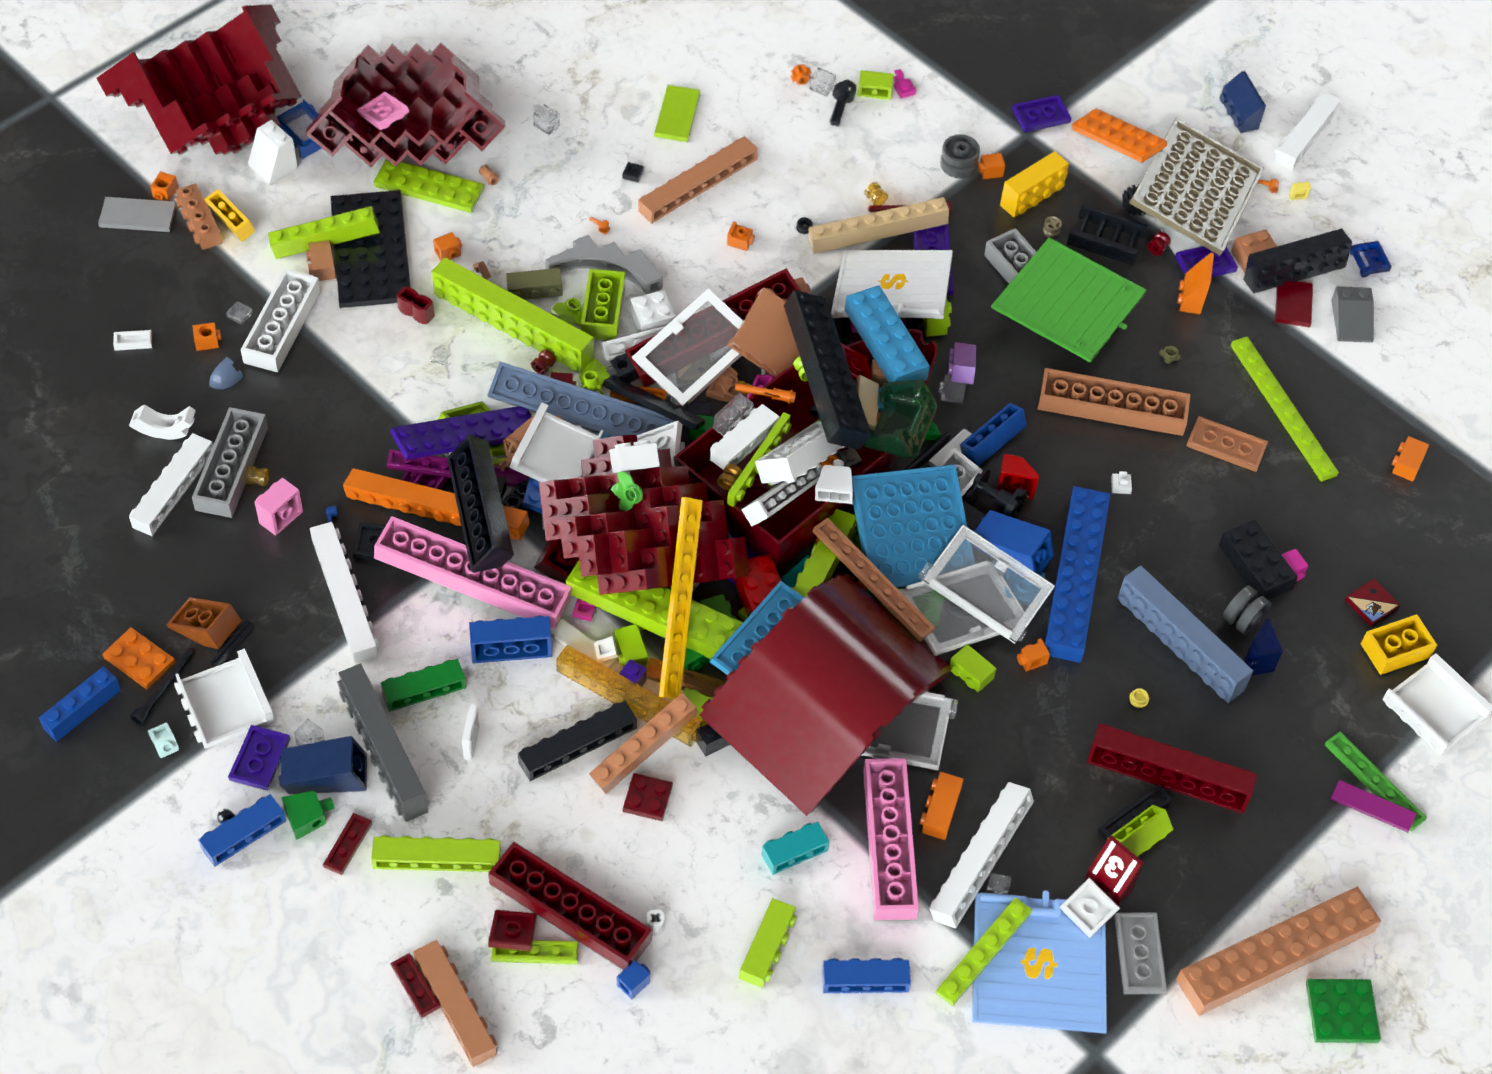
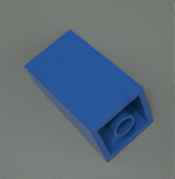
M989 510L987 515L981 519L978 527L973 530V532L1039 576L1054 557L1050 530ZM973 545V549L995 560L994 558H992L991 556H989L988 554H986L985 552H983L982 550Z

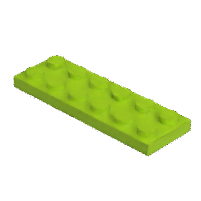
M387 159L373 182L374 187L388 191L401 190L403 195L472 213L484 190V184L405 162H400L397 166H394Z

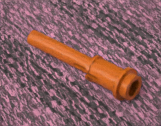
M736 383L735 386L736 391L772 397V400L788 402V404L794 403L796 398V392H793V389L788 391L773 388L772 390Z

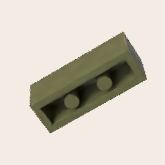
M560 268L506 273L507 290L524 300L563 296Z

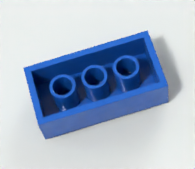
M549 616L469 622L472 664L552 657Z

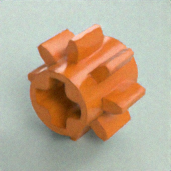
M805 64L796 65L791 70V79L793 82L796 81L797 85L807 84L809 79H811L810 74H812L810 68H806Z

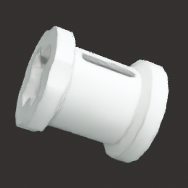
M652 909L646 915V926L653 930L652 935H660L665 929V915L659 909Z

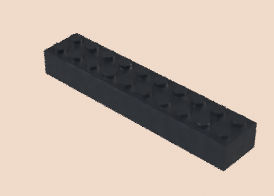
M794 290L785 302L784 308L827 442L860 450L872 434L826 298Z

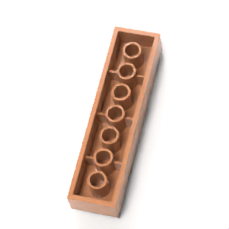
M1045 368L1037 410L1183 436L1188 421L1191 394Z

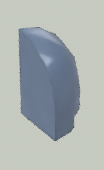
M226 357L214 369L210 377L209 387L214 389L230 388L243 378L242 372L240 370L237 371L232 366L234 362Z

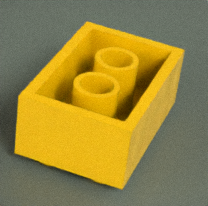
M1417 614L1367 631L1361 642L1362 647L1380 675L1428 659L1437 647L1436 642Z

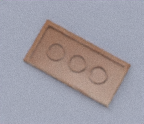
M1198 416L1186 447L1257 472L1268 441Z

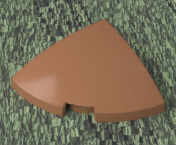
M730 366L710 384L706 391V396L720 401L741 402L743 392L735 390L736 383L740 384L737 378L738 373Z

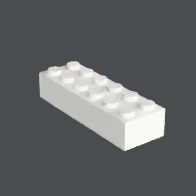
M287 269L283 270L241 348L244 364L274 372L279 371L320 294L317 277Z
M816 421L755 461L761 483L775 485L781 481H786V483L795 482L797 477L807 474V470L817 467L819 462L827 460L829 455L836 454L838 449L845 446L828 443L821 421Z

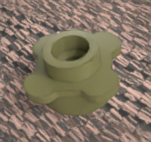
M1166 346L1159 352L1167 364L1175 360L1179 361L1181 358L1178 354V349L1174 346Z

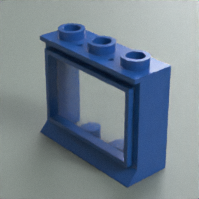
M305 100L276 116L281 124L280 128L293 139L294 148L298 147L301 159L322 149L306 135L307 127L317 118L319 113L312 104H308Z

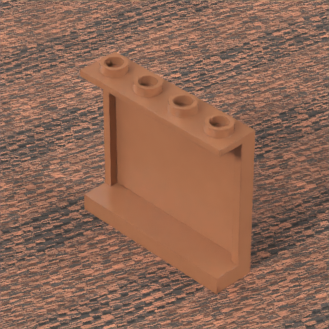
M764 287L758 291V297L737 333L730 339L727 346L773 377H776L784 370L793 366L795 359L800 355L784 308L787 300L779 298L773 290Z

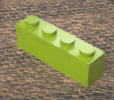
M772 898L740 968L739 979L760 988L764 987L765 982H770L774 970H771L774 963L778 964L782 954L780 948L782 945L786 946L790 936L788 930L790 927L794 928L798 918L795 915L796 907Z

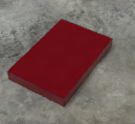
M1287 281L1282 286L1276 287L1275 322L1310 328L1313 283L1300 281L1292 283Z

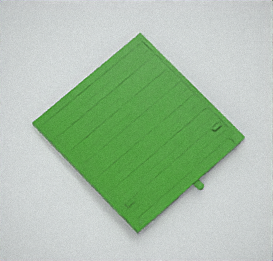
M1048 238L995 300L991 308L1091 362L1118 327L1127 329V325L1122 321L1127 318L1143 298L1146 289Z

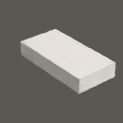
M152 331L114 332V350L152 348Z

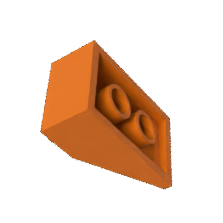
M1214 253L1208 254L1186 272L1184 280H1180L1179 290H1182V292L1179 293L1177 303L1180 304L1179 311L1201 314L1211 282Z

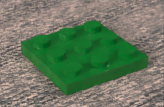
M1307 979L1306 988L1315 1043L1380 1042L1381 1037L1371 979Z

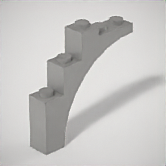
M589 235L573 241V248L546 259V269L560 268V272L573 269L625 272V278L637 285L645 294L662 289L663 277L641 249L625 256L615 242L598 248Z

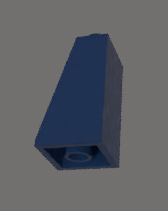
M353 736L282 749V757L279 760L281 767L279 784L288 794H299L309 791H315L316 793L366 791L367 753Z

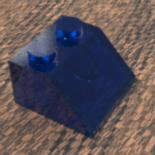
M1269 618L1265 619L1245 657V663L1253 670L1252 676L1274 672L1283 652Z

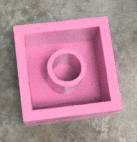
M284 478L273 483L270 489L264 494L259 495L255 501L259 524L275 536L303 512L299 489Z

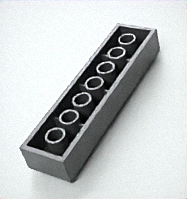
M360 663L338 672L340 680L337 681L340 689L341 700L343 703H347L348 714L351 719L354 718L356 722L354 723L358 734H362L364 738L362 741L365 749L370 750V758L374 767L378 766L379 777L382 783H386L388 787L386 791L389 798L394 799V807L398 816L402 815L405 822L428 813L426 793L362 664Z

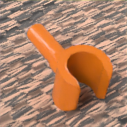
M1259 179L1258 183L1269 186L1270 192H1278L1279 182L1277 179H1272L1271 181Z
M590 217L589 220L599 226V232L607 234L610 230L608 227L609 222L607 220L601 222Z

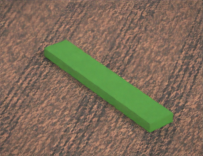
M1338 732L1326 741L1325 746L1374 795L1417 813L1410 828L1411 832L1426 821L1427 817L1341 732Z

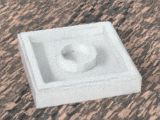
M470 704L462 735L463 756L466 760H471L473 757L480 727L478 706L475 704Z
M1090 878L1060 906V909L1089 938L1120 909Z

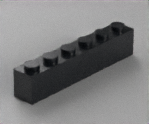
M626 701L614 703L610 708L602 712L598 711L592 717L580 720L568 729H561L555 735L543 738L531 747L523 748L518 753V763L529 781H532L637 729V718Z

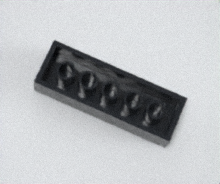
M1341 228L1249 254L1243 280L1254 294L1280 287L1287 281L1294 283L1338 269L1340 270L1346 267L1353 242Z

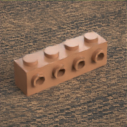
M197 184L176 189V204L178 208H182L181 214L183 219L188 220L187 226L189 231L194 232L193 238L195 243L200 244L202 250L222 244L220 230Z

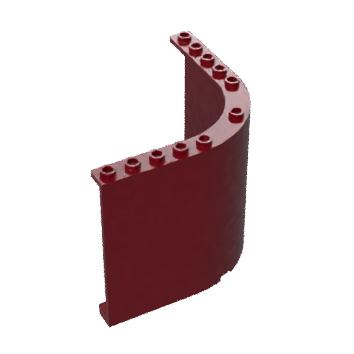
M848 573L832 578L830 581L827 580L824 584L821 583L817 587L814 586L807 596L793 609L791 607L787 608L782 614L783 618L761 641L757 640L751 646L752 652L748 656L742 657L738 662L740 665L736 671L732 670L727 675L726 679L728 681L724 686L721 684L714 691V698L712 700L708 699L701 707L703 711L699 714L704 721L806 816L816 809L882 733L879 729L882 726L885 728L888 724H891L906 705L909 706L918 697L938 685L952 670L938 655L934 656L931 649L924 642L919 641L892 613Z

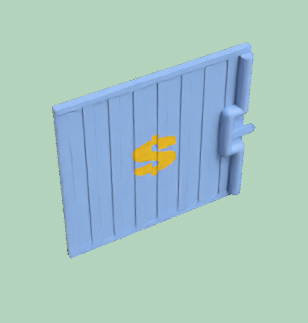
M1043 891L1042 899L1018 895L977 893L975 897L974 945L1015 897L1030 907L1032 914L973 982L972 1022L1106 1034V923L1089 938L1060 909V906L1066 900H1049L1048 891Z

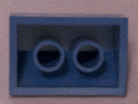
M1241 71L1223 86L1220 101L1224 104L1228 115L1231 116L1235 127L1238 128L1240 133L1259 129L1266 105L1246 71Z

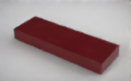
M353 813L324 861L323 867L343 875L370 829L372 820Z
M410 953L390 963L420 1018L440 1008L439 1002Z

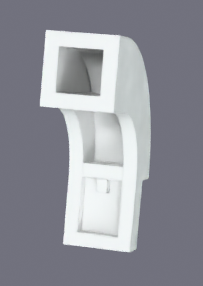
M144 404L134 411L129 426L151 437L168 440L179 439L187 436L188 430L195 420L193 416L196 410L189 406L176 415H166Z

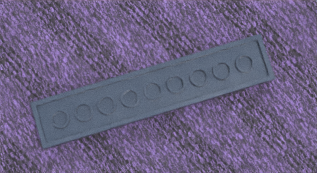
M501 361L487 395L489 398L513 406L523 407L535 413L542 402L548 405L547 413L556 417L560 415L564 421L573 425H581V428L597 433L603 430V435L605 433L610 437L639 435L675 422L655 411Z

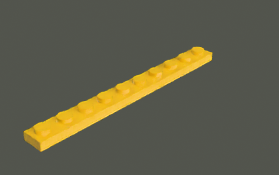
M688 497L681 498L659 697L675 699L681 694L703 500Z

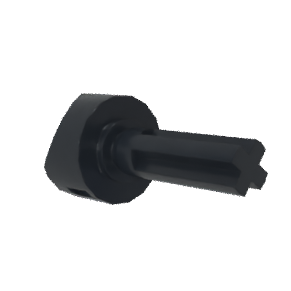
M846 79L834 86L832 95L836 99V103L830 119L832 126H839L846 103L852 102L855 98L857 86L850 80Z

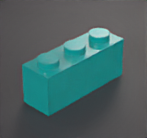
M818 821L813 824L807 823L797 831H789L781 838L776 840L770 839L762 845L761 855L772 875L827 852L829 840Z

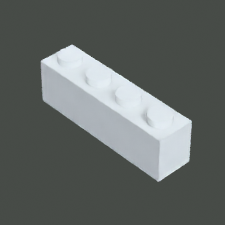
M763 404L757 409L754 408L746 419L740 420L732 431H728L724 435L722 440L712 445L710 460L723 470L727 464L737 465L765 440L780 416Z

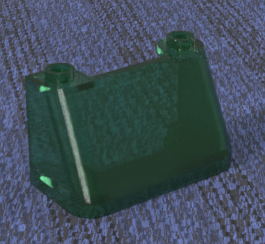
M923 379L884 383L879 392V400L882 402L884 409L874 432L870 429L872 435L865 442L864 447L905 458H916L936 413V401Z

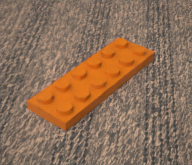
M1097 108L1071 124L1072 130L1141 163L1167 147L1166 140Z

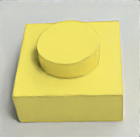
M1293 183L1289 193L1290 200L1307 199L1311 189L1310 183Z

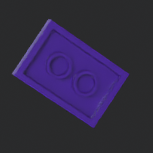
M1059 95L1012 105V111L1024 133L1071 123V116Z
M1202 246L1176 252L1175 259L1185 275L1186 272L1208 254L1214 252ZM1225 247L1220 256L1214 253L1212 277L1237 272L1238 266L1227 247Z
M251 725L228 775L229 781L268 791L279 767L282 749L287 748L291 739L290 735Z

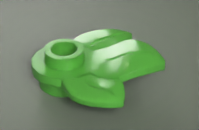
M620 471L617 473L619 482L611 488V491L621 499L619 509L628 511L632 509L634 504L641 502L643 492L628 473Z

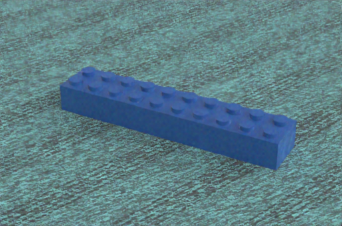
M1073 486L1044 641L1050 657L1081 663L1085 651L1111 493Z

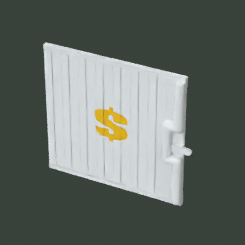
M844 250L831 310L832 318L848 317L845 312L846 296L880 285L900 318L943 319L953 250Z

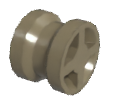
M1055 216L1047 217L1044 223L1043 234L1048 238H1056L1060 234L1062 221Z

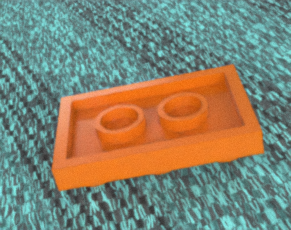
M132 627L102 654L104 659L147 690L176 663L175 658Z

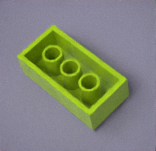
M589 269L581 330L593 336L594 339L611 340L618 338L625 291V272Z

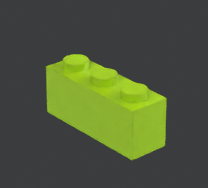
M1152 805L1112 834V836L1138 857L1144 851L1149 850L1156 842L1164 839L1167 834L1173 831V827L1166 809Z

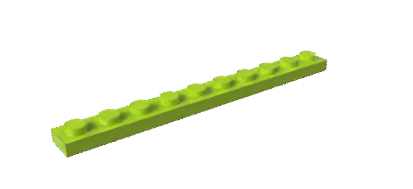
M1248 336L1232 341L1230 346L1319 480L1322 482L1336 477L1339 473Z

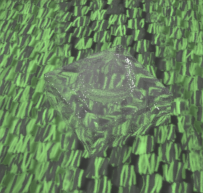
M237 301L226 312L227 318L242 325L253 312L252 308Z
M990 873L987 890L997 894H1008L1011 877Z

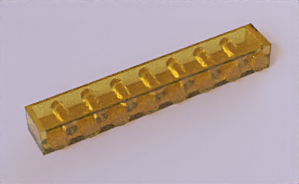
M569 645L556 658L557 672L612 703L626 701L634 715L647 723L670 704L669 701ZM694 717L672 737L692 747L696 741V729L702 727V720Z

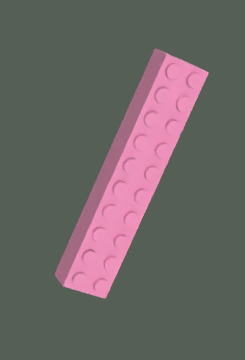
M393 516L389 519L374 545V558L524 618L549 616L550 628L554 630L571 598V586L510 562H506L499 568L476 573L471 572L466 545Z

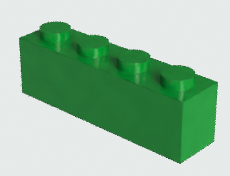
M458 659L447 660L435 666H427L422 670L407 672L402 676L388 678L380 682L382 694L389 712L466 688L465 676Z

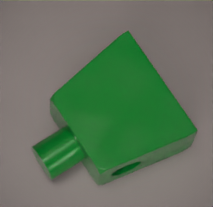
M315 791L281 797L296 840L325 825L324 812L335 809L331 797L319 801Z

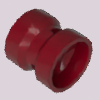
M1157 232L1148 243L1149 252L1156 256L1162 255L1165 248L1171 243V238L1165 232Z
M544 349L538 354V358L531 362V367L536 373L545 375L549 367L555 364L556 358L550 351Z

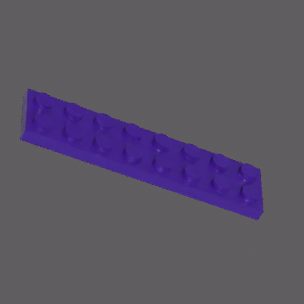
M511 407L392 427L390 433L405 459L409 460L453 452L469 434L488 441L489 445L501 444L504 439L529 420L532 415L526 408Z

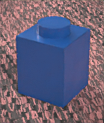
M636 960L617 976V986L631 1000L650 984V970L643 963L639 964Z

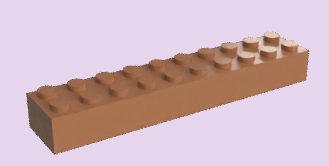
M1357 886L1181 969L1176 981L1198 1016L1375 932L1381 923V919Z

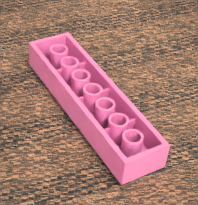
M865 759L863 773L874 920H916L919 907L906 759Z

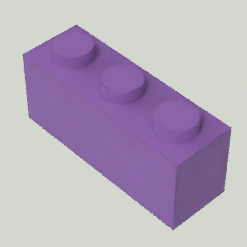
M955 342L954 349L950 348L948 374L951 375V382L973 384L976 368V345Z

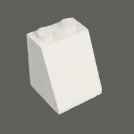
M272 120L257 128L248 162L249 167L269 185L298 168L293 139Z

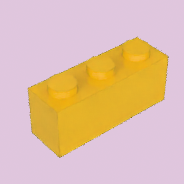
M219 189L204 199L211 212L241 242L256 232L247 217Z

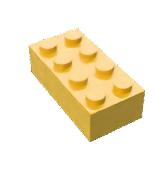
M1054 151L1004 182L1000 206L1014 218L1024 214L1032 206H1036L1043 199H1047L1056 191L1063 189L1069 163Z

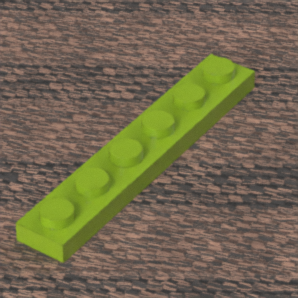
M783 412L728 492V505L734 507L738 501H742L745 490L753 485L756 474H759L755 461L774 450L775 447H778L781 444L782 436L788 434L791 428L789 414Z
M1015 897L938 987L936 994L954 1006L1032 914V909Z

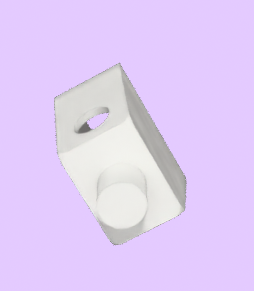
M837 459L833 461V465L823 466L815 487V501L852 504L851 468L844 467L842 460Z

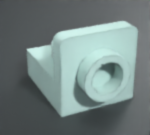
M167 722L148 730L160 758L179 750Z

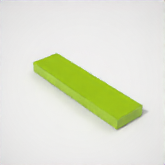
M533 940L531 951L492 948L491 962L577 964L578 941Z

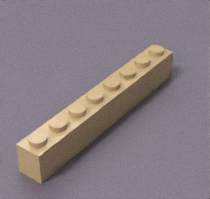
M944 197L808 227L809 243L813 254L945 225L949 224V209Z

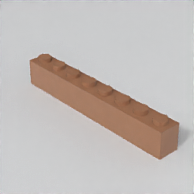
M745 136L735 140L729 146L722 148L719 152L710 155L704 161L695 164L694 167L682 172L674 179H670L667 183L655 188L649 194L642 196L638 200V212L651 224L756 161L758 148Z

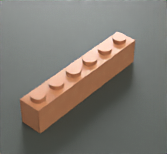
M681 693L592 770L589 775L607 794L699 713L696 707Z
M435 940L413 951L420 971L439 1002L442 1012L472 1067L496 1056L495 1047L498 1046L493 1034L489 1035L486 1031L488 1028L483 1016H478L476 1012L478 1007L474 999L468 998L466 994L468 992L467 986L463 980L459 981L456 976L459 974L454 963H449L447 959L449 954L445 946H440L438 941Z

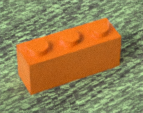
M940 772L938 779L934 778L931 790L934 793L933 796L928 795L925 805L928 811L927 813L923 812L920 825H923V834L946 840L962 788L963 778Z

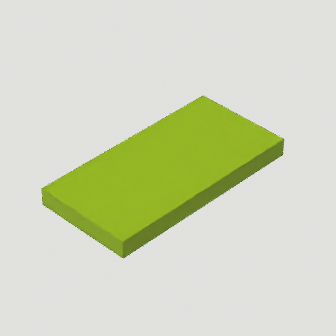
M667 85L654 137L688 142L700 97V90Z

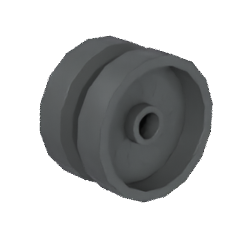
M956 134L950 136L945 140L940 160L942 170L954 178L970 177L975 173L978 166L980 145L975 139L967 135Z
M1247 585L1233 598L1222 617L1230 625L1237 623L1236 629L1243 635H1247L1262 621L1272 603L1264 596L1258 597V591L1252 586Z

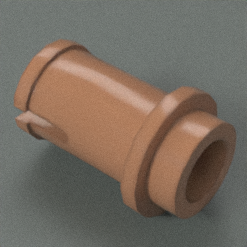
M488 165L480 167L479 173L486 179L487 184L496 185L499 181L498 174L493 172Z

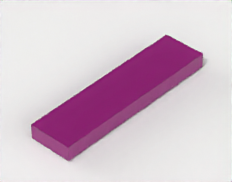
M1340 780L1331 797V800L1407 833H1409L1417 813Z

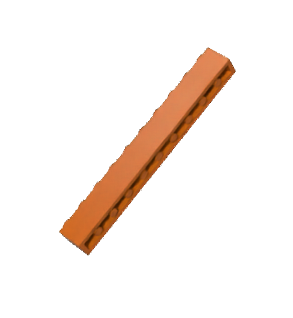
M354 468L343 484L346 497L352 500H360L368 504H376L388 509L392 508L404 513H412L420 517H428L440 522L443 521L461 526L455 493ZM503 505L510 539L521 541L530 524L528 513L524 510Z

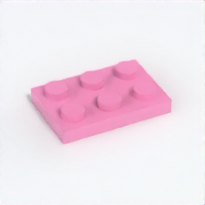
M386 92L357 109L361 117L380 130L388 128L391 123L402 119L405 114L410 112L405 104Z

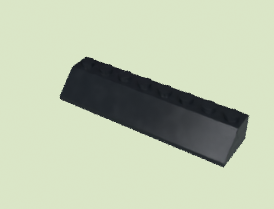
M469 434L447 457L471 572L476 573L502 567L514 556L488 441Z

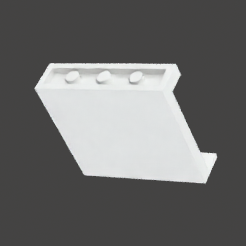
M541 402L513 456L509 468L540 482L582 477L581 460L595 458L593 440L602 439L603 430L600 431L598 436L547 413L548 405Z
M245 649L237 651L239 658L187 678L180 679L179 675L175 674L177 683H174L178 695H183V699H181L185 711L189 710L190 715H187L190 725L191 727L196 726L197 731H194L198 743H203L205 749L248 733L251 725L263 727L275 722L271 707Z
M1436 653L1430 657L1425 666L1393 690L1389 688L1383 698L1386 705L1393 709L1402 721L1410 725L1416 734L1421 736L1440 755L1488 719L1492 713V705Z

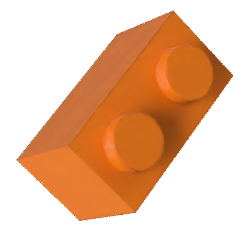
M1408 436L1406 442H1401L1397 452L1400 455H1395L1392 465L1395 467L1392 473L1414 481L1429 444Z

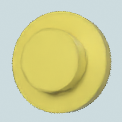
M1135 689L1130 693L1129 701L1134 707L1143 708L1149 703V695L1144 689Z

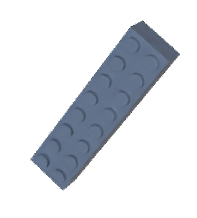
M1141 565L1124 577L1118 595L1120 603L1133 612L1134 616L1140 619L1149 631L1154 632L1164 645L1173 650L1175 655L1182 659L1193 672H1196L1205 684L1212 687L1217 695L1227 703H1230L1245 691L1253 670Z

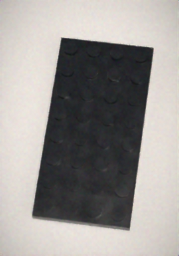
M401 190L330 196L332 216L372 206L380 232L334 244L339 308L397 303L396 294L404 286L410 287Z

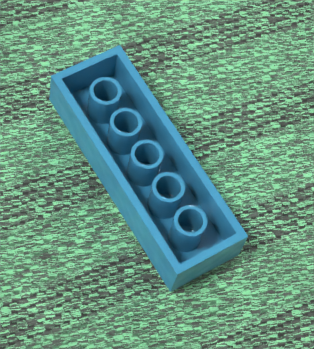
M880 285L846 296L845 312L893 391L927 380L930 365Z

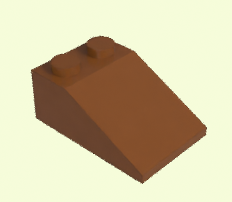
M189 597L166 626L205 647L219 649L242 620L231 604Z

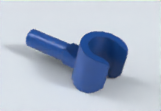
M336 506L326 508L327 523L332 522V517H338Z

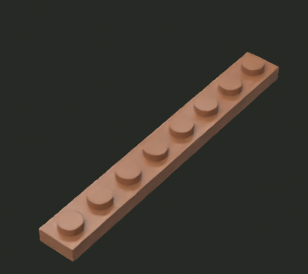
M826 518L813 528L812 532L919 641H922L934 631L936 627L829 518Z

